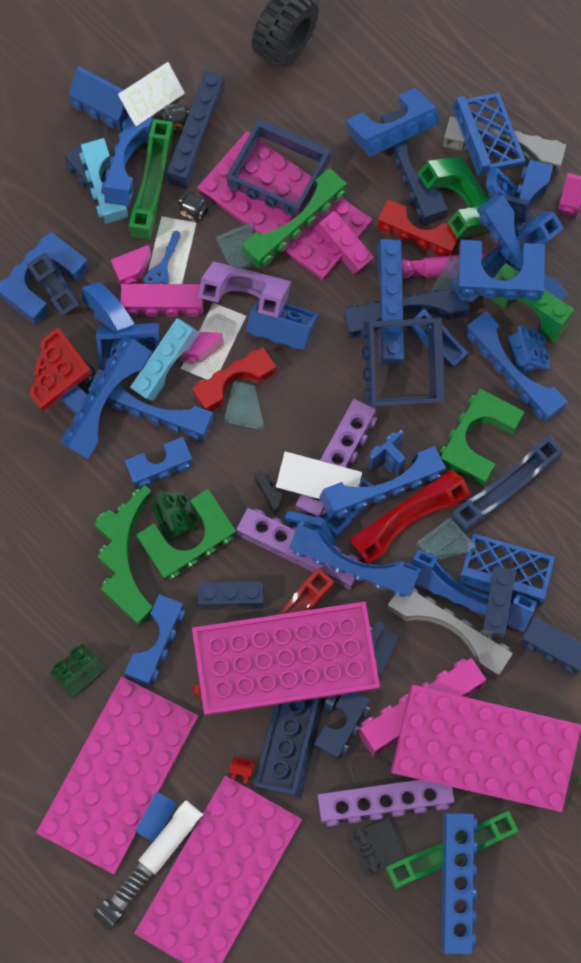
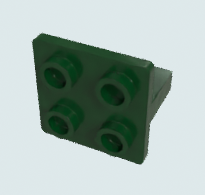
M158 492L155 494L157 500L151 506L166 541H173L186 531H196L199 529L197 518L193 514L189 500L183 492Z
M81 644L73 648L70 655L64 660L57 662L50 673L73 698L101 674L105 668L98 661V658L85 645Z

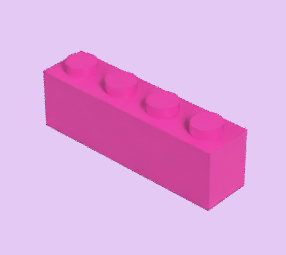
M121 284V304L130 317L137 315L156 317L158 315L197 317L204 315V299L198 298L200 284Z

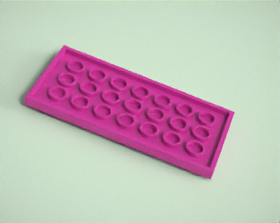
M246 131L197 187V190L254 232L264 234L283 227L296 217L288 216L278 208H270L264 202L258 199H250L246 194L240 191L235 192L227 186L226 176L250 135ZM259 140L238 178L297 204L312 176ZM315 189L313 190V192H312V194H311L309 200L307 201V203H306L304 209L307 207V205H308L309 202L311 201V199H312V197H313V195H314V193H315V191H316ZM344 199L332 204L331 209L326 214L322 213L311 227L307 226L301 236L296 240L290 241L287 248L283 251L323 281L340 262L342 254L334 244L330 242L327 244L314 228L333 211L339 215L358 239L372 224V219Z
M366 601L192 628L205 716L380 689Z
M121 676L36 834L115 875L137 834L135 832L155 793H159L192 731L198 715Z
M411 684L391 773L562 812L581 725Z
M226 775L134 933L183 963H223L302 821L301 818Z

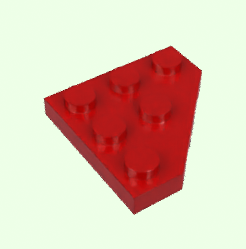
M56 328L41 341L40 358L37 359L35 367L34 385L30 389V395L42 411L46 410L93 373L59 328Z

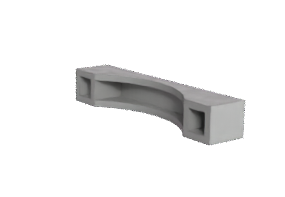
M450 116L443 147L463 151L468 148L456 117ZM475 122L476 126L480 129H486L487 125H484L482 122ZM491 126L487 130L488 133L495 137L500 132ZM514 131L524 156L529 160L553 165L551 173L559 174L566 144L557 140L551 141L542 139L540 136H530L520 131ZM504 133L500 135L499 139L510 144L511 139ZM486 137L482 139L485 145H493L494 143Z
M415 588L410 597L393 596L388 604V611L404 621H429L451 630L469 647L475 657L478 668L496 679L499 677L513 654L510 652L509 647L503 643H495L491 640V636L481 635L482 631L479 633L473 629L471 623L464 619L460 621L454 617L455 614L447 608L441 609L430 597L425 596L424 598L417 594L418 591Z

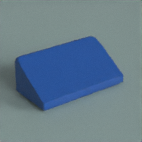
M156 792L135 832L154 842L163 831L177 803Z

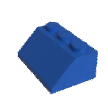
M78 66L68 94L72 107L78 111L83 110L91 118L100 119L108 127H115L120 131L123 128L124 119L127 120L129 114L118 96L124 90Z
M259 298L251 309L246 332L251 333L255 337L268 338L277 344L289 345L295 350H304L310 341L319 314L286 303L278 318L258 313Z
M159 323L135 324V328L119 334L107 326H98L96 340L99 369L105 370L106 362L109 358L113 357L117 350L118 342L124 337L134 339L152 351V355L161 342Z

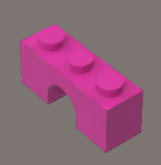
M335 211L314 228L327 244L330 242L339 249L342 254L341 260L353 274L374 258Z

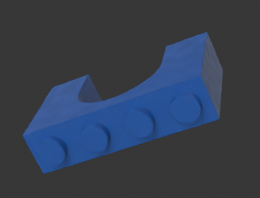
M413 88L398 95L401 109L404 108L406 113L402 118L390 123H375L362 112L347 119L346 124L350 137L370 157L440 124L436 106L416 88Z
M52 232L47 236H43L38 246L26 254L24 261L13 268L7 279H3L0 282V298L35 326L45 317L49 309L47 303L28 289V280L33 273L27 264L41 254L47 253L55 266L75 282L89 269L87 259Z
M461 240L457 295H463L464 297L484 296L489 299L505 297L509 300L526 298L529 301L542 298L544 292L545 244L524 243L521 252V272L513 279L500 281L488 276L482 267V241Z

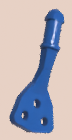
M178 230L172 232L162 261L150 269L144 277L146 284H160L161 282L169 284L167 266L181 237Z

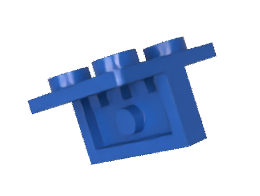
M523 325L517 326L518 332L508 336L515 367L523 375L538 368L546 371L549 370L550 357L546 352L544 335L535 329Z
M402 430L397 433H391L386 438V443L381 447L379 445L370 452L368 467L370 471H373L383 461L385 462V468L390 473L394 472L398 476L404 471L406 458L398 450L403 442L404 432Z

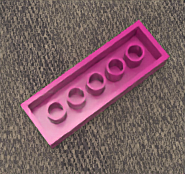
M464 658L454 665L455 668L452 671L447 672L445 670L435 677L436 680L433 683L429 684L426 682L421 687L468 698L483 688L486 678L472 658L467 661ZM408 694L399 699V703L392 708L390 705L380 711L381 715L376 719L370 717L361 724L359 736L373 758L398 742Z

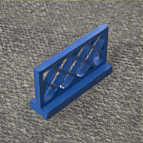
M499 93L465 99V96L456 98L452 109L478 176L486 175L490 168L497 167L501 169L525 163L526 160ZM495 100L498 106L495 110L486 105L487 101ZM475 104L481 109L476 113L470 110L469 105ZM483 109L493 114L491 120L480 115ZM495 116L504 121L503 127L492 122ZM477 119L487 124L485 130L476 126L475 122ZM489 126L500 131L497 137L487 132ZM502 133L510 137V144L499 139ZM483 137L494 142L491 148L483 144ZM496 143L506 148L504 154L493 149ZM510 150L516 153L518 159H511L505 155ZM492 154L500 158V162L491 164L489 155Z
M473 533L459 583L489 592L492 575L489 568L495 565L504 568L501 562L511 559L515 565V568L512 570L518 571L523 578L519 582L514 581L511 597H515L518 593L537 601L536 606L541 607L546 596L555 557ZM475 541L484 543L487 549L478 553L474 547ZM502 548L508 555L499 559L494 550ZM490 552L495 561L486 565L481 556ZM523 554L528 561L519 565L514 556ZM477 559L482 568L474 570L468 568V564L470 561ZM538 560L549 562L548 568L540 571L535 562ZM531 564L536 574L527 577L522 568ZM539 577L543 583L542 589L533 587L530 581Z

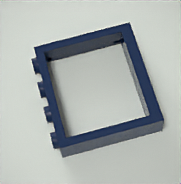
M259 118L226 176L227 186L235 192L240 191L246 194L250 199H258L264 202L270 208H278L288 216L297 217L303 211L315 189V180L323 174L330 161L331 150ZM261 137L319 162L297 204L238 178Z
M442 318L363 322L364 326L361 327V336L364 339L362 358L365 360L363 379L366 381L364 400L368 406L445 402ZM427 325L430 395L376 398L374 328Z

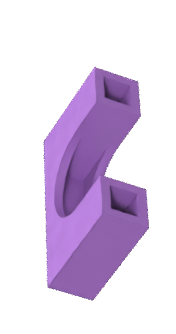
M213 261L201 278L198 298L219 302L222 295L226 292H246L260 298L258 313L278 318L288 300L291 281Z

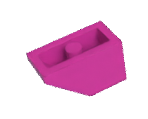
M568 173L557 213H561L566 217H577L581 204V176Z
M149 245L111 259L112 267L120 286L121 284H137V282L141 281L151 259Z
M200 332L189 350L180 355L181 361L187 364L204 361L224 344L223 334Z

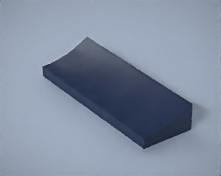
M326 697L274 705L254 787L301 799Z

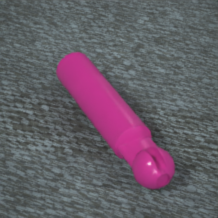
M481 253V259L488 253ZM459 255L428 257L419 261L402 260V279L406 280L415 276L430 278L458 275Z

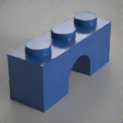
M183 437L163 445L166 458L160 464L148 462L144 453L124 461L135 489L142 488L144 485L149 487L156 480H166L171 477V474L178 471L180 473L185 472L191 468L190 466H193L192 457Z

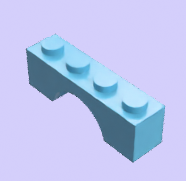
M104 138L82 144V152L79 155L82 165L86 164L88 168L85 171L87 181L92 182L94 187L90 188L93 200L98 199L99 206H96L99 218L103 217L105 224L128 218L126 206L105 203L104 194H101V177L106 168L110 166V155Z
M176 318L131 385V388L144 398L154 401L165 385L169 369L182 353L189 350L200 332L186 322Z

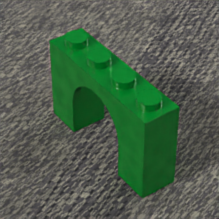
M463 157L428 161L418 173L426 188H450L457 192L467 204L468 208L458 210L448 221L456 237L463 238L490 233L487 226L481 225L480 215L476 211L488 201V198Z
M505 263L493 279L500 281L515 278L519 272ZM545 289L542 298L535 301H529L526 298H516V300L525 303L537 313L541 320L539 331L546 338L556 343L567 329L574 309ZM505 297L491 298L492 301L504 309L512 301Z
M479 389L477 395L472 394L468 405H470L467 412L463 410L458 419L460 425L457 429H452L448 437L450 442L448 446L443 445L439 455L447 469L484 488L494 470L495 463L474 453L469 448L465 437L467 431L478 424H490L513 436L523 418L524 411Z
M208 489L190 500V505L204 526V538L194 549L187 551L174 549L166 542L155 524H152L136 535L137 540L164 580L166 578L172 580L181 574L179 570L183 567H192L199 562L197 558L203 554L206 557L216 551L215 546L220 543L226 545L234 539L232 535L236 533V530Z

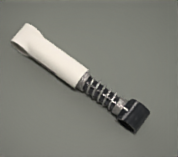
M185 801L175 812L172 820L138 860L140 864L136 866L137 870L132 871L133 875L128 876L129 880L124 881V886H120L121 889L116 891V895L114 894L110 900L107 898L102 902L93 914V917L111 931L124 916L125 912L123 910L128 905V901L132 900V896L136 895V891L140 890L139 887L144 885L143 882L148 880V876L151 877L153 873L156 875L187 834L196 827L204 814L188 801Z

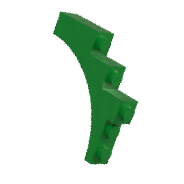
M145 485L141 489H136L127 503L119 506L116 515L110 510L106 513L103 512L96 518V523L94 524L96 530L110 542L109 545L105 544L100 549L98 559L114 574L112 577H107L102 583V593L139 628L151 616L153 607L142 596L133 580L129 563V544L134 524L140 512L153 497L151 490Z

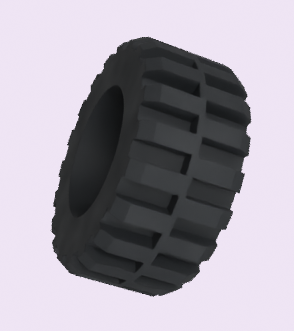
M271 0L268 2L255 25V30H253L251 46L255 54L276 67H286L289 63H292L301 54L303 48L306 47L313 30H315L316 22L319 18V8L316 1Z

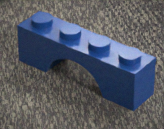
M160 594L158 595L151 611V617L159 626V638L156 644L148 651L133 653L125 671L127 678L149 687L152 682L156 683L160 674V670H158L160 663L166 661L169 653L167 647L170 642H174L177 635L175 630L177 624L182 623L186 611H183L184 606L182 603Z

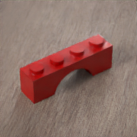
M387 200L378 218L377 228L381 232L395 235L401 241L416 244L422 250H430L439 257L452 256L460 241V238L456 237L451 227L445 223L432 230L416 228L407 218L406 207L391 200Z
M263 347L259 350L254 349L244 359L232 362L227 369L216 371L210 379L199 381L192 389L193 396L202 409L213 412L224 405V391L230 383L238 379H250L261 384L276 375V366Z

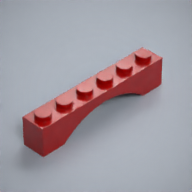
M450 470L348 540L356 556L365 564H370L385 554L395 537L410 524L432 512L453 507L471 494L464 479Z
M318 567L278 615L315 609L333 590L334 581Z

